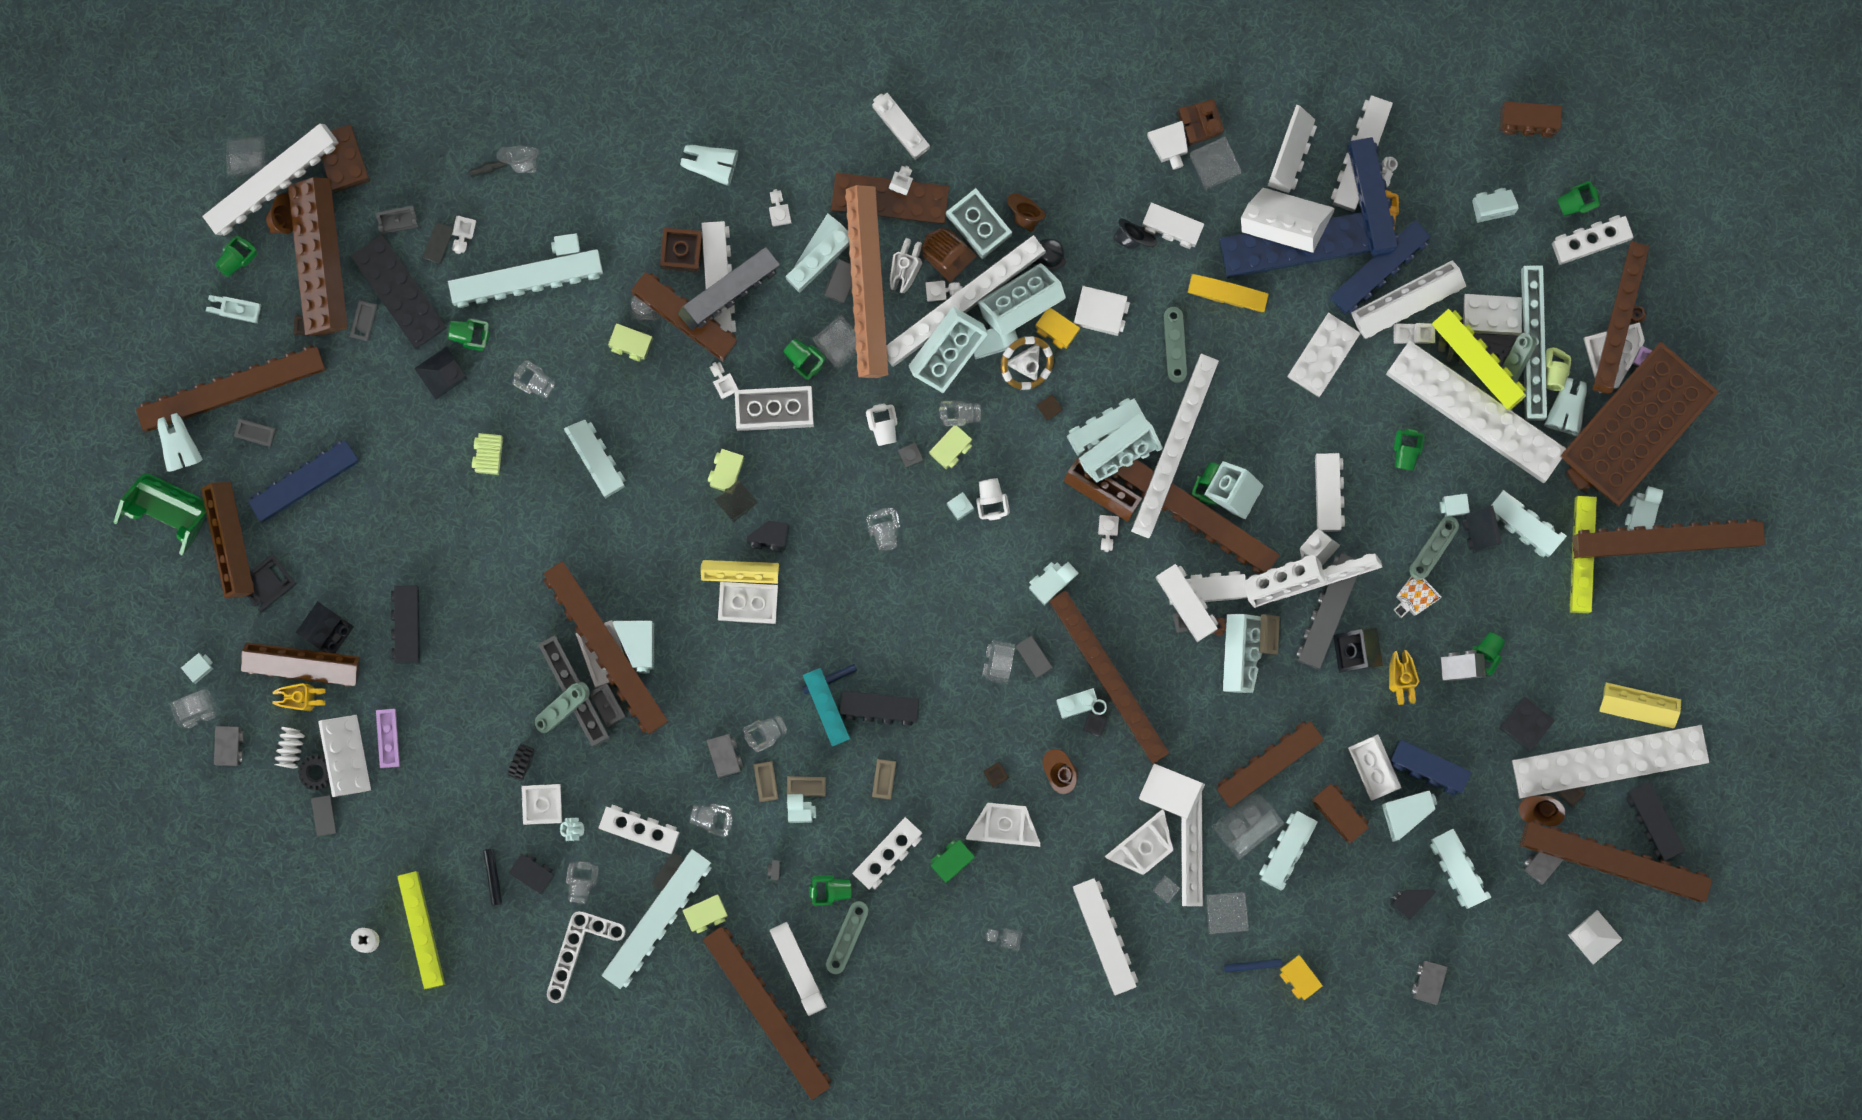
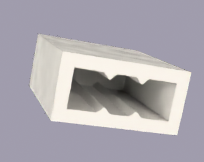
M1083 286L1074 324L1079 327L1118 336L1119 331L1123 332L1125 321L1122 320L1123 313H1128L1130 302H1126L1127 296Z

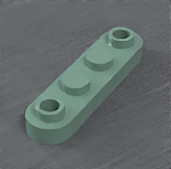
M1170 307L1164 313L1168 378L1172 382L1181 383L1187 376L1183 313L1177 307ZM1175 313L1177 318L1171 319L1170 314ZM1180 370L1181 375L1175 376L1174 371Z
M1522 333L1518 336L1502 366V369L1506 367L1513 374L1511 379L1515 383H1517L1537 345L1536 337L1531 333ZM1490 391L1491 397L1494 398L1496 401H1499L1498 398Z
M1446 516L1439 522L1411 564L1410 574L1414 579L1423 580L1429 575L1457 533L1459 523L1454 517ZM1445 525H1449L1450 530H1447ZM1416 569H1420L1421 573H1418Z
M583 682L571 685L536 717L535 726L537 730L541 733H547L560 724L588 699V686Z
M861 901L854 902L850 906L827 959L826 967L832 974H840L844 971L868 916V907ZM856 908H862L863 913L857 915L855 913ZM834 961L840 963L838 968H833L832 963Z

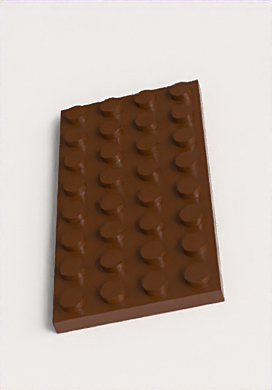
M1660 342L1560 457L1619 507L1719 391L1666 345Z

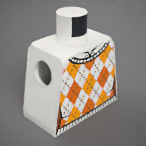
M1411 576L1396 596L1401 603L1394 611L1401 618L1408 611L1416 616L1438 601L1441 596L1425 579L1416 580Z

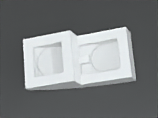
M1396 323L1394 324V343L1407 344L1409 341L1414 344L1435 343V328L1432 324Z

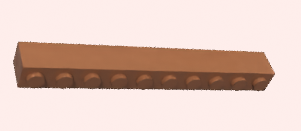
M856 185L846 189L845 198L847 201L858 377L880 378L888 375L876 188L873 186Z

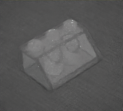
M1255 791L1211 827L1230 851L1240 860L1284 825V823L1271 805Z

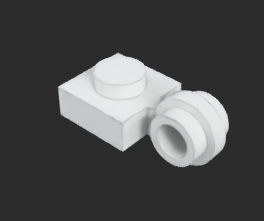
M1386 157L1382 161L1383 170L1381 175L1382 179H1385L1387 187L1390 184L1392 172L1398 165L1393 157Z
M901 166L899 173L895 171L889 189L907 195L913 180L910 177L912 170L909 169V166Z
M775 189L773 192H770L772 204L776 203L775 207L769 208L772 226L791 224L788 204L780 205L779 202H783L781 190L777 191Z
M456 216L452 235L459 236V239H455L452 250L455 253L465 252L467 242H464V238L472 239L476 220Z
M945 281L926 282L927 302L946 300V293L950 292V296H953L962 289V286H960V283H950L949 287L945 288Z
M720 362L712 363L713 366L710 369L714 377L719 376L720 378L713 383L721 399H724L735 393V390H738L730 373L723 377L722 373L725 371Z
M1100 515L1098 535H1106V538L1101 540V550H1105L1104 552L1112 551L1113 539H1110V536H1117L1118 516Z

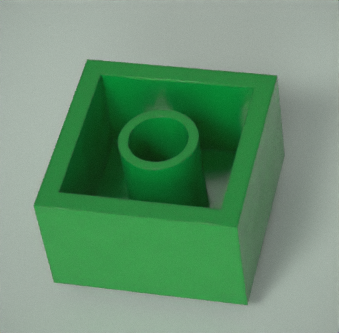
M953 840L945 847L947 851L943 855L939 852L931 859L933 863L930 865L931 868L945 883H948L975 859L974 855L960 840L957 842Z

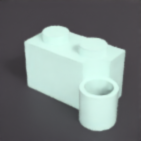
M990 326V329L986 330L988 335L974 352L975 360L1005 351L1011 343L1018 339L1016 331L1013 330L1002 337Z
M1648 486L1645 494L1637 492L1636 496L1632 495L1630 507H1633L1632 512L1627 514L1625 525H1628V531L1634 530V527L1637 526L1653 529L1652 526L1655 523L1663 490Z
M1051 562L1044 568L1045 573L1041 577L1037 575L1029 582L1031 584L1029 587L1030 591L1044 606L1078 575V572L1069 562L1063 567L1058 562L1055 565Z
M1094 688L1056 700L1062 719L1090 710L1095 715H1102L1107 709V705L1103 700H1097ZM1097 702L1104 705V711L1101 713L1096 712L1093 708Z
M787 794L788 822L811 823L812 818H816V807L812 806V802H803V794Z

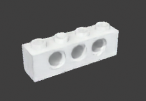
M1620 215L1609 218L1607 223L1602 224V221L1592 224L1590 229H1577L1573 231V235L1566 236V234L1557 236L1552 246L1559 265L1630 241L1633 239V234L1626 216L1620 218ZM1605 229H1612L1614 236L1608 237L1605 234ZM1594 235L1596 243H1590L1587 240V236ZM1569 242H1577L1579 248L1577 250L1571 249Z
M1315 555L1305 556L1302 560L1286 563L1280 568L1269 569L1266 573L1253 575L1243 582L1248 601L1256 608L1325 583L1326 580L1319 559Z
M612 805L611 808L606 807L599 829L669 854L673 853L680 832L676 831L677 827L666 824L665 827L658 825L659 821L649 817L647 821L640 819L641 815L632 811L629 814L623 813V808ZM620 817H625L627 820V825L623 828L617 826V820ZM639 823L645 826V831L642 834L635 832V826ZM656 830L663 832V838L659 841L653 838V833Z
M905 817L852 874L869 890L872 887L876 889L882 882L880 878L885 873L889 875L895 869L893 864L898 859L902 861L909 854L907 849L911 845L915 847L922 840L920 837L922 832ZM904 835L907 837L908 842L905 846H899L896 843L898 836ZM890 849L894 852L892 860L884 859L883 853L885 850ZM877 863L881 866L879 874H872L870 872L872 864Z

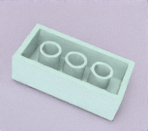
M1040 263L978 301V305L983 318L1003 337L1066 297L1061 282Z
M953 306L909 364L912 375L944 393L988 335L983 323Z

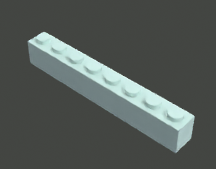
M596 249L448 281L453 305L463 308L469 306L470 302L476 301L477 304L488 302L487 299L495 297V300L505 299L506 295L512 293L514 296L523 295L526 290L532 289L533 292L544 290L543 287L551 285V288L561 287L564 282L576 284L581 282V279L587 277L589 280H595L600 278L599 275L603 274L599 252Z
M1523 266L1521 269L1523 333H1531L1537 340L1536 348L1524 368V388L1526 389L1524 391L1526 395L1524 398L1525 421H1544L1547 418L1543 266Z
M693 849L690 850L663 891L660 892L602 973L605 979L619 989L623 986L626 988L633 979L630 975L634 970L636 972L639 971L644 963L641 960L645 954L647 956L651 954L655 948L653 945L655 940H661L666 933L665 926L668 923L672 924L678 916L675 912L679 907L684 908L689 901L686 898L688 894L696 891L700 885L698 880L701 876L706 877L711 870L709 866L711 862Z

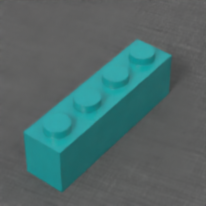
M821 668L804 674V680L831 745L835 746L849 740L850 738Z

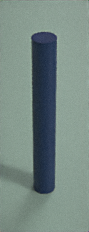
M855 664L826 676L825 680L829 684L856 672L857 668ZM807 685L803 686L804 694L809 693Z
M1282 959L1228 964L1224 965V970L1226 973L1281 967L1283 963Z

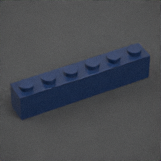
M1373 137L1352 140L1347 145L1371 254L1377 255L1394 252L1398 247L1397 245H1399V238L1394 233L1395 220L1393 215H1390L1391 202L1385 193L1387 185L1381 175L1383 168L1381 161H1378L1377 157L1378 145L1376 142L1374 143Z
M1414 220L1398 235L1399 245H1397L1398 247L1394 252L1377 254L1333 293L1329 299L1344 315L1348 312L1351 314V312L1359 308L1357 304L1362 299L1366 302L1373 295L1372 290L1376 287L1380 289L1387 283L1386 278L1390 274L1395 276L1401 270L1400 265L1403 262L1408 264L1415 257L1413 253L1418 249L1421 251L1430 244L1428 240L1431 236Z
M342 440L332 445L333 449L330 451H322L316 455L317 459L311 463L307 461L300 465V470L295 473L293 471L283 476L284 480L281 482H273L267 486L268 490L262 494L258 492L251 496L252 500L248 503L260 522L264 523L359 463V459L346 440L344 442Z

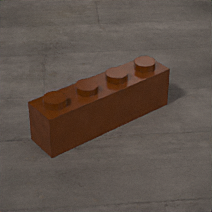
M1079 458L1070 467L1063 481L1127 522L1131 519L1142 500L1141 497L1109 477L1096 482L1084 470Z

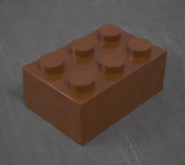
M1505 101L1500 110L1499 131H1504L1503 134L1515 135V132H1521L1523 136L1542 134L1541 137L1552 138L1561 129L1562 106Z
M351 124L331 130V133L339 143L335 146L336 149L328 155L324 154L321 159L327 177L331 181L332 191L337 193L370 182Z
M1329 784L1311 801L1344 840L1350 844L1369 828L1367 826L1369 822L1362 814L1358 815L1354 811L1355 805L1349 799L1345 800L1341 796L1343 792L1336 784L1334 786Z

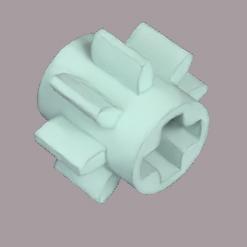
M565 818V822L561 824L560 832L562 836L566 837V841L579 840V836L584 834V825L582 822H578L579 818Z

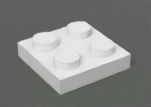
M561 784L522 786L523 825L562 823Z

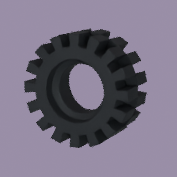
M520 743L509 767L508 776L520 781L524 779L534 755V748Z
M319 755L308 756L307 759L303 760L302 764L300 763L298 777L304 786L312 790H321L330 785L325 757ZM319 765L323 768L324 774L321 779H311L309 770L312 766Z

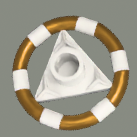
M1030 336L1015 340L1007 347L1001 359V372L1005 381L1012 387L1021 390L1033 389L1041 385L1052 371L1054 363L1053 353L1049 345L1040 338ZM1035 344L1009 360L1014 350L1019 346ZM1040 346L1046 355L1047 362L1043 372L1037 378ZM1008 366L1034 381L1018 382L1014 380L1008 370Z

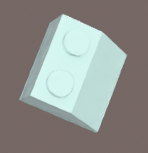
M1501 188L1487 195V192L1476 194L1472 202L1477 223L1514 215L1519 208L1512 190L1506 191V188Z

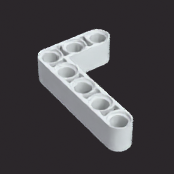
M575 912L571 917L547 990L549 1001L559 1003L564 1000L586 932L620 941L626 935L625 927L619 923L585 912ZM578 915L585 917V923L582 926H578L575 922V918ZM596 921H602L604 924V928L600 932L594 930L593 926ZM614 927L622 929V935L618 938L612 935ZM573 933L579 936L577 944H571L569 941V937ZM566 952L573 954V960L570 963H566L563 959V955ZM561 970L567 973L565 981H559L557 978V974ZM554 989L561 991V997L558 1000H554L551 996V992Z
M785 922L770 929V933L802 999L801 1002L808 1016L827 1008L788 923Z

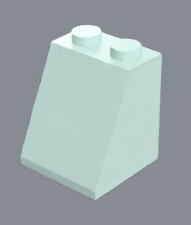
M1223 461L1204 495L1235 516L1246 519L1257 497L1260 495L1263 485L1248 470Z
M613 621V626L632 667L638 673H650V670H654V623L652 621Z
M1426 791L1382 804L1393 842L1400 840L1435 810L1437 801L1434 794Z

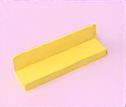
M703 560L701 563V581L778 584V563Z
M1606 682L1600 712L1675 728L1680 715L1681 699Z

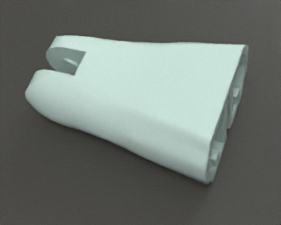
M698 145L685 146L683 152L697 156V160L681 158V166L724 185H730L738 157V150Z
M1567 377L1565 388L1559 391L1544 426L1578 436L1581 433L1587 385L1585 382L1580 381L1576 395L1570 394L1573 378Z
M177 413L171 414L174 425L172 428H168L164 417L158 419V431L167 471L181 469L184 464L186 467L203 460L183 420Z

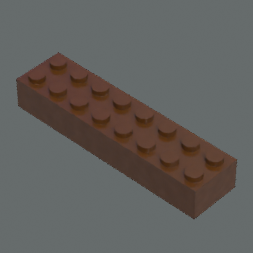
M313 177L289 185L288 194L305 335L323 336L348 329L331 181L329 178Z

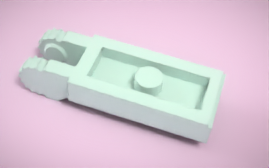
M209 295L208 300L222 304L221 309L206 307V312L258 324L261 304L224 296L222 298Z

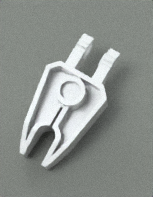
M908 238L905 239L901 252L893 255L890 274L891 290H896L898 282L902 278L901 293H905L910 288L922 265L921 259L918 258L922 243L917 242L912 256L908 255V249L911 244V240Z

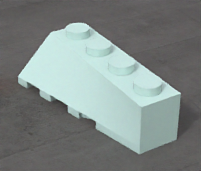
M827 213L794 268L786 275V280L799 293L850 245L848 231L844 226Z
M1127 398L1119 403L1120 407L1114 410L1111 407L1102 412V417L1098 419L1093 417L1087 420V425L1080 428L1077 426L1071 429L1067 438L1077 456L1084 455L1139 413L1145 418L1136 400Z
M1139 413L1086 452L1079 460L1084 470L1096 482H1099L1118 472V468L1122 466L1128 467L1133 464L1134 460L1140 457L1144 459L1149 456L1150 452L1154 450L1158 452L1163 447L1153 426Z
M586 420L564 428L605 499L625 487L623 484L626 481L620 471H615L613 466L616 463L611 455L607 456L604 449H606V446L601 438L599 440L596 439L594 433L597 431L591 422L587 424Z
M1504 490L1492 504L1497 522L1501 520L1506 524L1504 527L1509 532L1519 534L1521 536L1519 539L1524 544L1533 545L1536 548L1534 551L1541 557H1549L1566 538V535L1562 532L1559 535L1555 533L1554 526L1550 523L1540 522L1539 516L1529 509L1525 511V506Z
M1227 614L1223 691L1233 693H1253L1258 673L1256 665L1262 653H1259L1260 616Z
M1296 811L1295 814H1290L1286 822L1289 824L1287 830L1281 831L1277 839L1280 841L1277 849L1275 847L1272 848L1268 856L1271 858L1268 866L1264 864L1259 873L1262 875L1260 880L1279 890L1284 889L1286 880L1291 875L1295 863L1303 852V847L1307 844L1317 824L1316 820L1299 811Z
M1454 829L1431 840L1432 844H1430V847L1435 855L1438 854L1442 861L1439 864L1443 872H1448L1450 876L1448 882L1452 889H1457L1459 893L1457 899L1462 907L1465 906L1468 909L1491 898L1488 891L1484 893L1482 889L1484 888L1480 876L1473 872L1475 870L1474 865L1469 857L1465 856L1466 851Z

